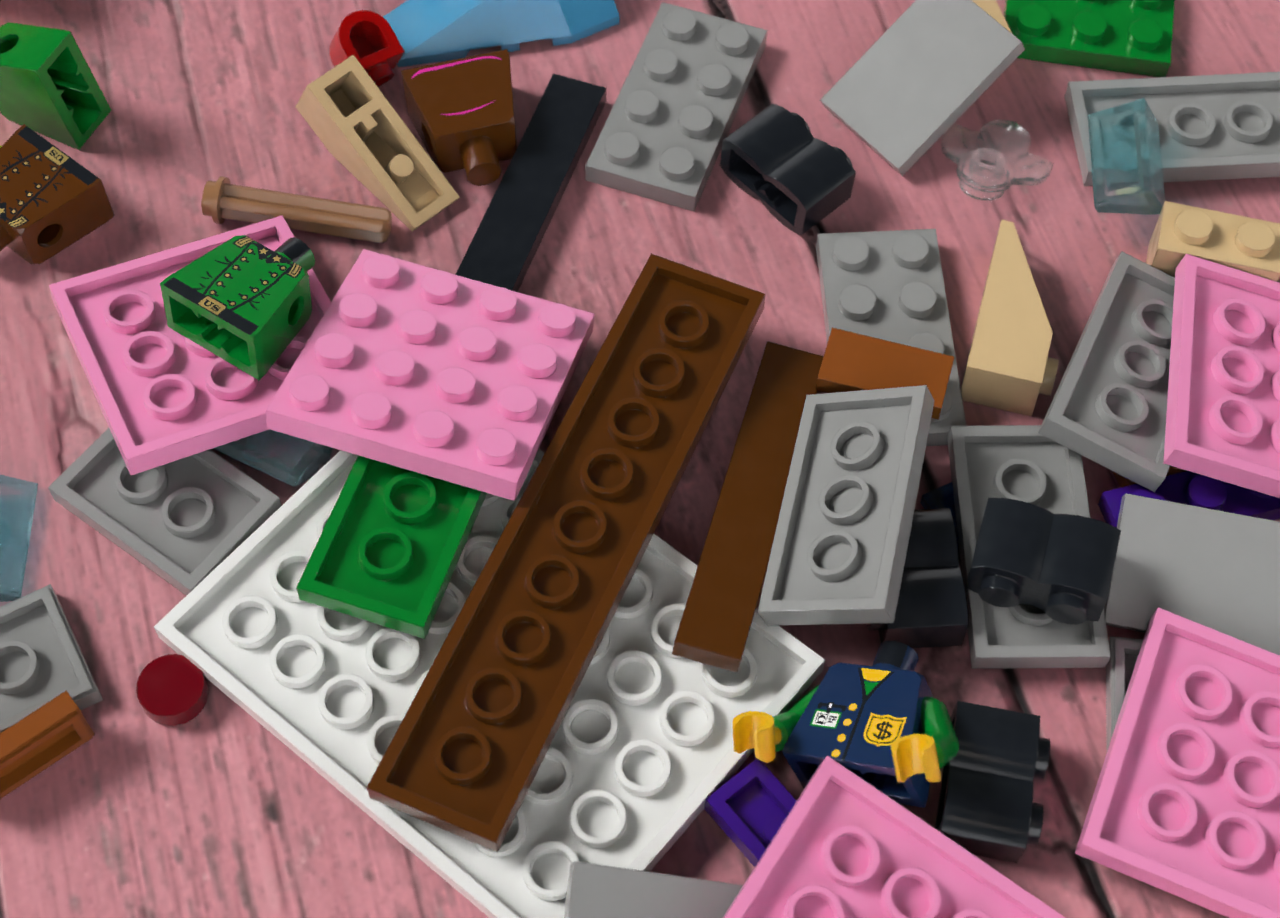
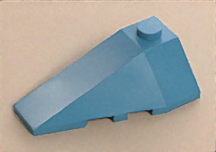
M407 0L383 16L392 27L405 51L397 63L398 67L465 58L470 50L501 46V50L508 49V52L520 51L519 43L552 39L553 46L571 44L620 23V15L614 0Z

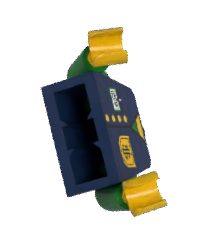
M897 641L882 642L872 666L841 662L831 666L820 685L816 686L785 713L772 717L764 712L750 711L737 715L732 723L734 752L741 754L748 749H754L757 760L768 763L775 759L776 752L783 750V755L804 789L819 765L829 756L898 804L925 808L928 800L930 782H939L941 780L940 769L956 756L959 750V743L947 707L943 702L934 698L925 677L914 671L919 659L918 654L910 646Z

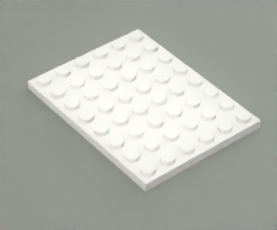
M540 449L538 450L515 501L487 493L425 639L299 600L296 587L358 455L340 450L154 626L158 637L178 655L185 656L197 666L211 683L489 918H564L570 865L574 861L650 872L704 810L705 799L729 781L754 752V749H748L741 754L734 752L733 719L741 713L750 711L764 712L772 717L787 712L823 671L825 659L780 626H767L758 614L757 609L754 613L738 673L672 655L674 641L698 566L657 535L653 534L498 853L373 800L369 797L367 786L545 453Z

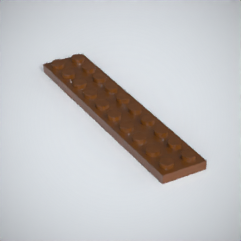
M654 254L650 255L367 786L371 799L498 853L764 310L766 294Z

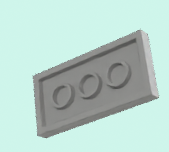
M662 2L585 165L586 181L695 211L722 149L723 139L728 135L765 49L767 30Z
M1280 72L1068 82L1064 97L1084 186L1280 177Z
M936 229L818 234L816 254L827 343L831 329L837 328L954 356L939 420L931 418L926 446L948 445L947 438L951 426H966Z
M1121 251L1111 267L1038 433L1155 492L1166 478L1170 465L1164 464L1163 460L1175 277Z
M927 385L806 395L757 611L767 626L894 623L935 401Z
M1041 425L951 426L947 441L961 573L968 611L967 629L972 669L1105 668L1111 657L1104 608L1099 621H1085L1075 625L1064 624L1053 620L1046 614V611L1032 604L998 607L985 602L978 593L966 588L988 498L1014 499L1042 507L1053 514H1071L1091 518L1082 455L1039 434L1038 431Z

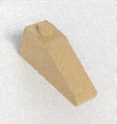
M354 55L306 86L296 105L297 110L328 151L412 232L459 199L460 196Z
M1001 219L961 386L963 401L1032 416L1039 393L1051 395L1059 359L1048 357L1053 331L1014 222Z

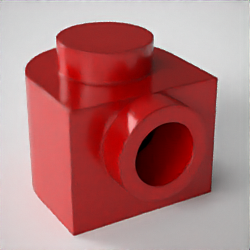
M359 10L347 15L340 24L329 48L330 59L334 67L354 55L377 87L382 86L394 77L395 74L392 69L395 68L405 52L387 20L381 15L368 10Z

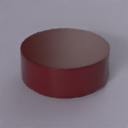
M178 654L164 655L151 661L140 673L136 685L137 698L147 716L156 723L167 726L181 725L194 719L203 710L209 694L208 684L203 672L185 656Z

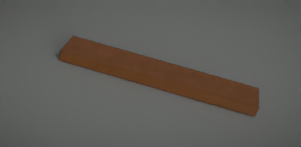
M767 341L674 641L672 655L738 673L768 567L806 395L817 394V377L824 356Z

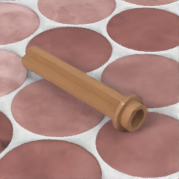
M221 176L217 182L207 181L202 195L203 215L211 216L213 222L217 224H223L226 219L258 223L283 215L290 229L376 243L387 242L392 227L391 211L386 208L230 184L228 177Z

